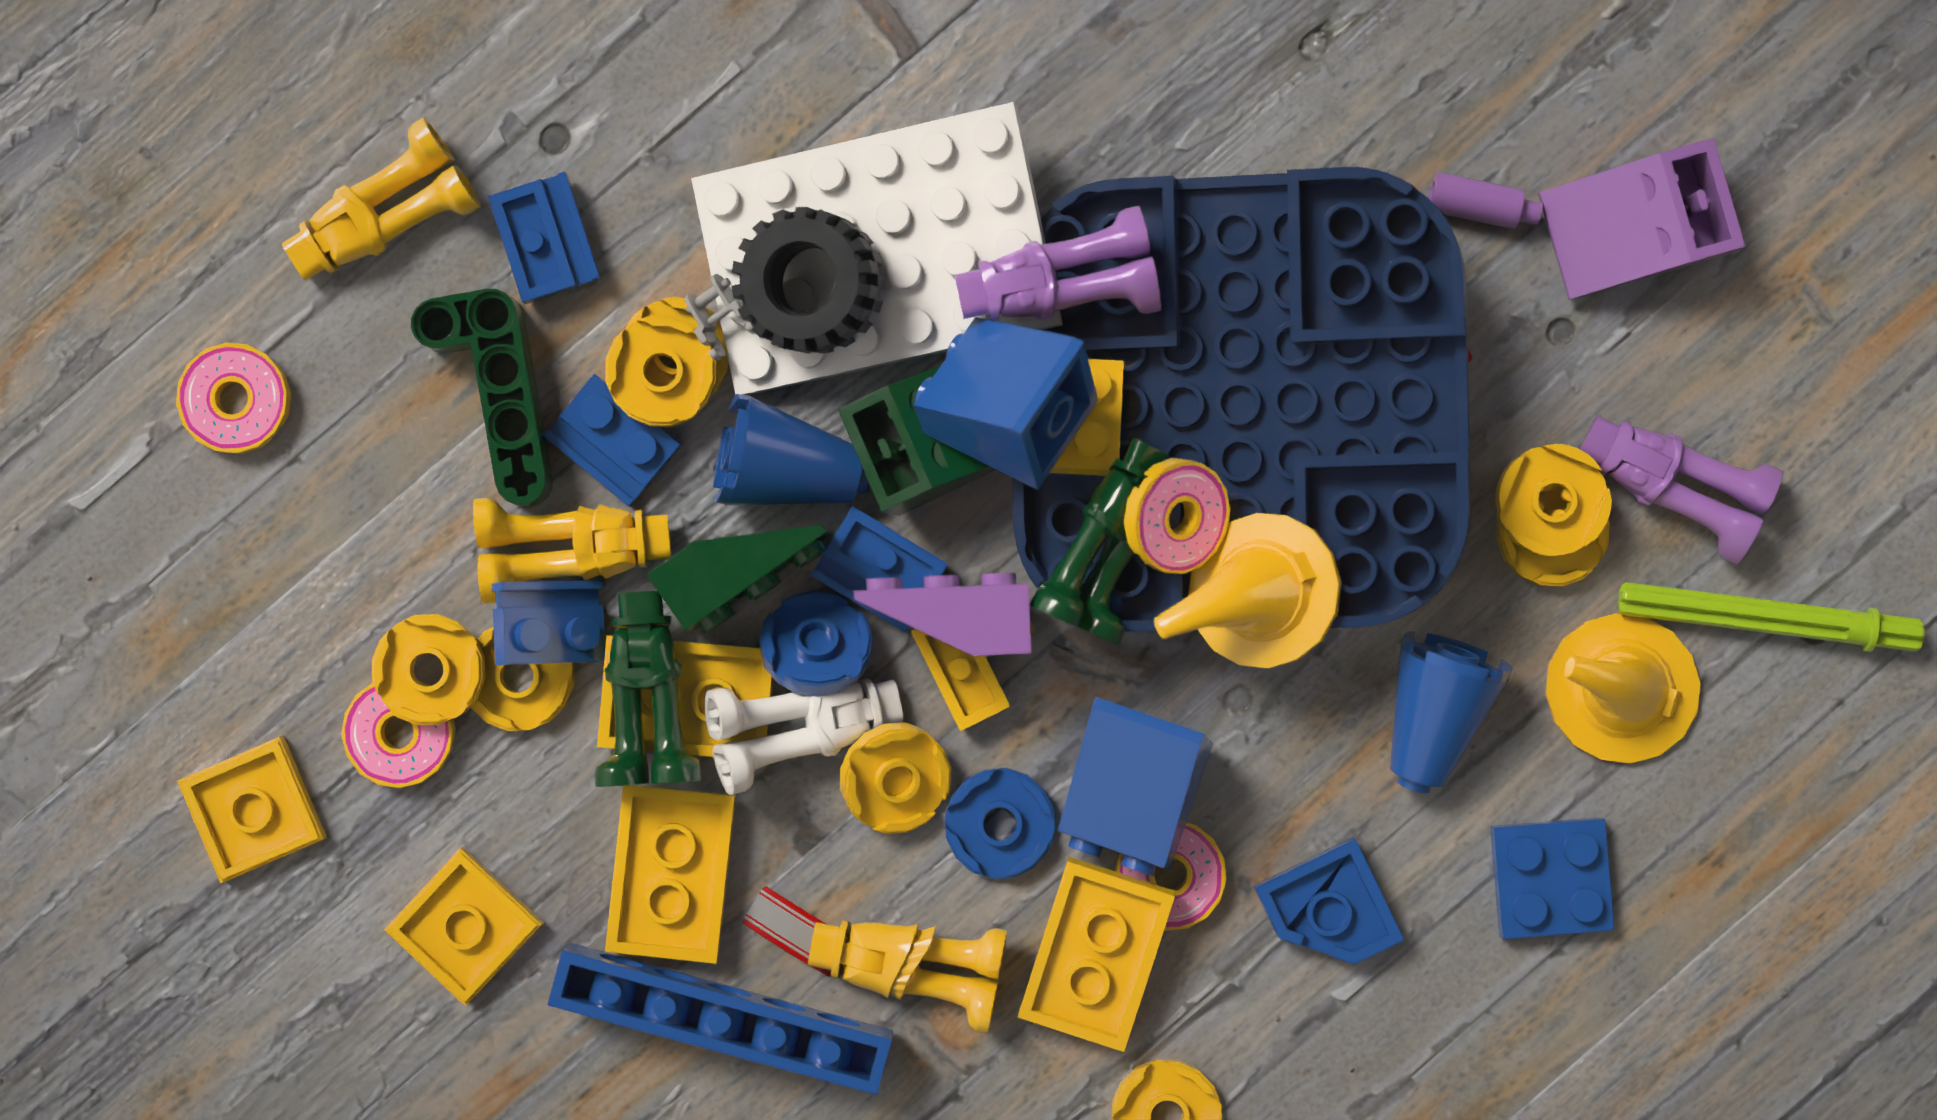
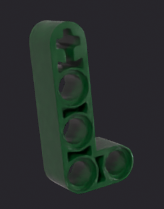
M482 289L423 301L415 308L411 316V330L420 344L439 353H453L472 349L493 475L498 493L505 501L514 505L533 507L541 504L550 495L553 488V476L547 441L543 436L545 433L525 315L521 305L513 297L498 289ZM495 302L505 303L509 311L506 324L498 330L488 331L483 324L485 309ZM439 312H449L453 319L451 333L445 339L433 340L428 332L430 319ZM503 357H513L518 364L516 379L506 386H498L492 377L494 364ZM522 411L528 421L526 434L519 440L508 441L502 433V422L509 413ZM533 449V456L522 455L525 471L537 476V483L528 485V495L526 496L523 490L513 488L512 479H517L521 476V469L518 459L512 457L506 459V451L525 452Z

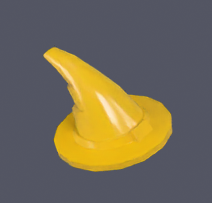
M1256 513L1228 522L1227 533L1217 552L1201 567L1191 571L1188 597L1154 618L1156 630L1163 639L1198 630L1213 651L1242 666L1273 668L1299 660L1323 641L1338 614L1341 580L1334 554L1314 529L1290 516Z
M1614 613L1585 621L1561 640L1548 663L1545 696L1553 722L1573 746L1599 760L1631 764L1662 755L1685 736L1698 712L1701 683L1692 654L1673 631L1649 618Z

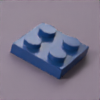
M1595 817L1490 826L1500 938L1512 939L1614 930L1605 818Z

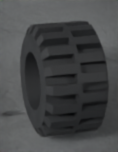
M795 207L794 212L783 209L772 213L774 220L770 223L763 220L759 221L752 228L757 234L754 239L744 238L738 249L745 252L742 263L733 261L731 272L740 275V284L731 285L733 298L742 300L743 306L737 309L742 319L753 323L752 331L757 336L770 340L771 345L782 349L809 354L811 352L825 354L834 352V348L837 346L847 347L856 342L853 336L858 332L866 333L873 325L868 320L871 313H880L883 301L877 300L878 290L886 289V277L879 275L878 267L884 264L880 253L872 250L871 245L874 242L866 233L859 231L856 228L857 225L845 218L821 209L814 210L809 207ZM810 248H819L829 255L834 264L836 272L835 289L824 307L810 315H801L789 306L783 291L784 273L791 260L800 252Z

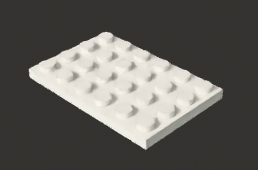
M1014 102L691 178L711 277L714 274H719L724 279L728 278L731 281V285L740 284V275L731 272L733 261L741 263L743 261L745 252L738 249L744 238L754 239L757 234L752 228L759 221L763 220L770 223L774 220L772 213L783 209L794 212L795 207H809L814 210L821 209L854 223L859 231L866 233L874 242L871 248L873 251L880 253L884 264L878 267L879 275L886 277V289L878 290L877 300L883 301L880 313H871L868 320L873 325L866 333L858 332L853 337L856 342L847 347L837 346L834 348V352L825 354L811 352L809 354L782 349L771 345L770 340L760 338L756 334L748 332L745 328V324L748 321L738 318L734 311L722 318L720 322L727 346V356L735 394L747 396L945 352L948 350L954 337L959 333L964 334L975 318H963L955 274L979 270L978 261L986 260L991 262L999 257L1022 249L1026 243L1037 241L1040 245L1046 244L1018 106ZM810 248L796 255L788 264L783 277L785 298L789 306L801 315H810L824 307L830 300L836 285L834 264L829 255L819 248ZM718 296L716 302L719 311L725 304L720 296ZM1056 311L1052 318L1045 320L1035 316L1003 317L1000 313L998 319L993 320L1036 330L1063 325L1060 311ZM989 314L976 316L990 320Z

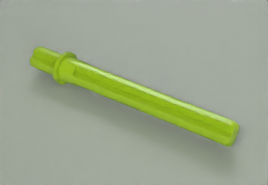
M1629 582L1621 584L1617 596L1618 612L1626 616L1862 645L1863 651L1872 652L1875 647L1915 652L1921 649L1925 637V628L1920 619L1879 614V610L1874 607H1869L1866 612Z

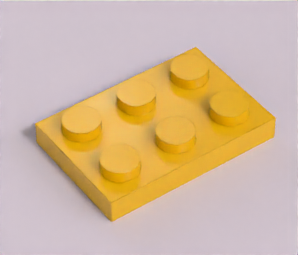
M607 635L597 747L614 749V702L611 683L606 681L605 668L610 663L613 636ZM673 641L677 660L682 664L683 675L678 678V706L686 751L690 755L713 757L712 749L715 745L768 736L769 725H764L743 731L729 738L714 740L709 735L705 717V697L708 690L728 688L739 700H754L772 696L773 677L764 668L760 648ZM651 689L641 690L645 751L654 752Z
M640 784L623 786L605 952L717 964L736 795Z
M1069 856L1017 1017L1124 1052L1175 899L1176 891Z

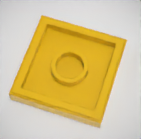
M284 736L177 781L220 884L327 838Z
M462 847L384 931L466 1006L544 922L467 849Z

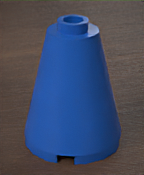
M734 395L728 412L737 413L735 427H723L713 487L720 488V490L713 497V502L724 504L725 506L851 503L856 493L865 494L869 481L852 443L751 396Z
M1408 631L1404 634L1400 645L1390 770L1399 776L1398 784L1420 793H1429L1431 787L1444 786L1508 683L1513 669L1508 662L1501 659L1499 667L1496 668L1485 662L1488 652L1473 645L1427 633L1425 642L1421 643L1415 642V631Z

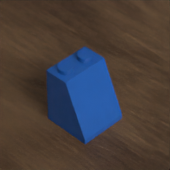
M975 317L964 334L959 333L951 341L946 353V359L934 377H928L921 384L913 406L924 434L1038 490L1098 402V397L1083 341L1070 336Z
M1096 697L1058 827L1059 832L1071 836L1068 847L1099 858L1103 848L1124 855L1121 866L1153 876L1156 866L1170 871L1213 743L1201 732Z

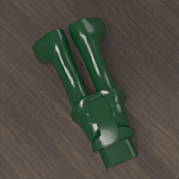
M1132 439L1123 461L1115 458L1109 468L1110 472L1101 484L1096 487L1089 504L1085 506L1082 512L1085 519L1078 536L1050 578L1037 588L1030 606L1119 646L1125 634V624L1111 610L1110 601L1122 572L1134 555L1127 542L1124 526L1127 499L1133 488H1139L1142 481L1148 477L1143 474L1153 465L1168 460L1170 455L1138 439ZM1107 538L1106 544L1098 560L1096 561L1095 565L1093 566L1092 570L1090 571L1089 575L1084 581L1093 559L1095 558L1098 550Z
M658 591L618 593L619 618L612 619V626L619 629L614 631L610 663L605 668L606 681L611 683L614 702L615 745L613 755L596 767L595 787L650 783L641 706V690L651 689L654 723V756L651 764V784L702 781L699 760L686 751L682 737L678 706V678L683 675L682 664L677 660L669 628L672 623L671 616H664L663 598Z

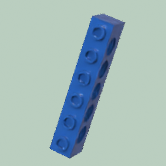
M570 943L561 952L547 1004L551 1007L875 1095L878 1093L893 1036V1030L574 943Z

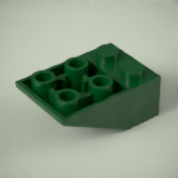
M941 366L889 384L838 409L878 505L884 513L900 516L997 470L923 433L913 406L915 404V397L924 380L928 377H934Z
M815 525L693 541L651 570L646 576L685 631L697 630L700 627L703 633L707 631L710 633L736 615L731 607L736 601L745 595L748 596L750 601L753 599L755 601L779 585L782 581L776 573L793 562L797 568L801 569L826 551V546L822 541L832 534L825 526Z

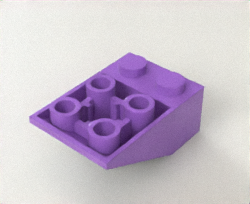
M1714 138L1655 154L1538 193L1540 203H1543L1542 210L1568 300L1725 256L1745 247Z
M1016 573L981 574L982 586L960 587L958 575L924 577V588L911 589L902 588V578L866 579L867 590L854 591V600L970 655L1031 653L1028 584H1016Z

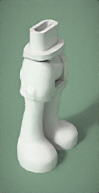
M865 678L839 693L823 696L791 692L761 699L739 700L730 689L717 688L708 690L705 697L707 728L709 735L714 740L729 738L743 731L802 717L805 720V727L797 730L750 740L731 741L713 746L715 766L720 780L729 795L742 793L750 789L754 780V771L766 765L818 753L823 754L825 757L836 756L841 748L854 744L865 732L882 724L903 722L899 692L894 680L873 684L870 679Z

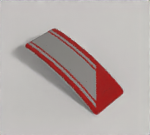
M767 886L762 888L743 919L744 925L807 965L816 922L826 924ZM813 967L824 975L831 977V970Z

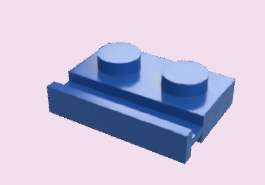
M565 171L544 180L539 179L488 196L521 300L525 305L578 288V286L592 281L602 280L569 176Z
M596 374L592 375L559 415L557 421L543 434L547 440L628 507H632L639 495L651 484L682 446L662 428L650 427L631 419L614 402L606 382Z
M852 506L817 566L812 571L811 576L907 633L910 628L909 625L854 600V591L867 590L866 579L902 578L903 589L924 588V577L941 576L948 563Z
M602 580L492 583V592H496L497 608L493 609L495 666L604 661L603 605H599L598 589H602Z

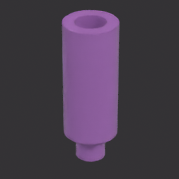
M1437 171L1433 177L1428 197L1444 215L1510 229H1516L1519 221L1538 225L1543 208V203L1524 199L1525 191L1522 189Z

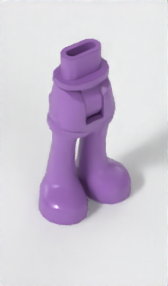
M1140 206L1126 208L1118 212L1114 224L1098 232L1063 242L1040 245L1037 241L1026 243L1022 249L999 257L991 262L986 260L978 261L979 270L955 274L963 318L967 319L989 314L990 320H997L1000 313L1003 317L1035 316L1045 320L1052 318L1056 311L1094 301L1120 298L1128 299L1140 313L1148 314L1161 311L1160 292L1152 257L1079 277L1057 280L1056 277L1057 270L1118 257L1140 258L1149 256V237Z
M1598 415L1595 417L1580 447V450L1590 455L1597 462L1602 470L1600 471L1602 475L1608 473L1615 482L1635 494L1639 503L1647 506L1652 503L1698 522L1718 536L1719 555L1735 565L1741 562L1762 526L1763 519L1685 487L1674 481L1677 473L1680 472L1732 496L1744 507L1759 515L1766 513L1772 505L1783 477V471L1772 465L1762 464L1753 470L1734 467L1703 455L1683 444L1682 438L1673 433L1663 435L1654 431L1632 427L1631 423L1626 420H1622L1617 425Z

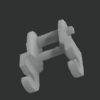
M714 274L711 277L712 287L698 297L691 293L687 294L685 302L688 306L686 308L687 312L693 315L699 325L694 330L701 344L711 346L712 349L709 351V354L714 360L718 361L725 356V350L715 334L717 329L715 323L732 311L735 312L738 318L742 319L737 309L741 308L743 303L742 300L733 298L730 287L731 281L728 278L724 279L719 274ZM720 296L725 306L710 317L705 306ZM748 321L745 324V328L748 332L755 334L752 331L753 323Z

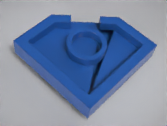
M1353 837L1253 885L1279 939L1308 947L1351 964L1359 963L1404 941L1356 839Z

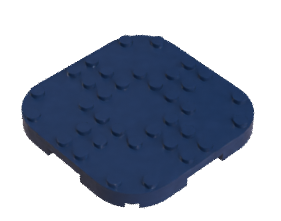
M1363 167L1292 169L1287 170V173L1179 179L1174 176L1108 179L1076 188L1051 204L1053 207L1041 218L1046 244L1079 238L1110 227L1114 224L1118 212L1130 207L1140 206L1150 243L1149 256L1140 258L1118 257L1057 270L1056 277L1057 280L1079 277L1152 257L1157 274L1161 311L1148 314L1140 313L1128 299H1106L1060 310L1063 325L1041 330L1074 337L1083 341L1088 359L1124 361L1119 460L1123 461L1132 439H1138L1170 455L1169 459L1193 460L1204 464L1216 472L1227 489L1230 505L1228 522L1252 514L1263 513L1290 516L1314 529L1333 552L1341 580L1338 614L1330 628L1369 627L1389 623L1415 612L1434 598L1449 582L1458 568L1469 539L1471 527V467L1465 265L1454 232L1442 212L1431 200L1407 181L1383 171ZM1049 473L1038 490L1012 477L1014 537L1021 562L1036 588L1050 578L1075 541L1085 519L1082 512L1085 506L1089 504L1096 487L1101 484L1106 476ZM1182 502L1177 503L1170 512L1169 524L1172 530L1178 527L1183 520L1184 506ZM1107 538L1105 539L1100 549L1098 550L1095 558L1093 559L1084 581L1086 580L1087 576L1089 575L1090 571L1092 570L1093 566L1098 560L1106 544ZM1134 554L1122 572L1110 601L1111 610L1125 624V632L1157 631L1154 618L1188 597L1191 571L1184 574L1164 573L1148 566L1139 555Z

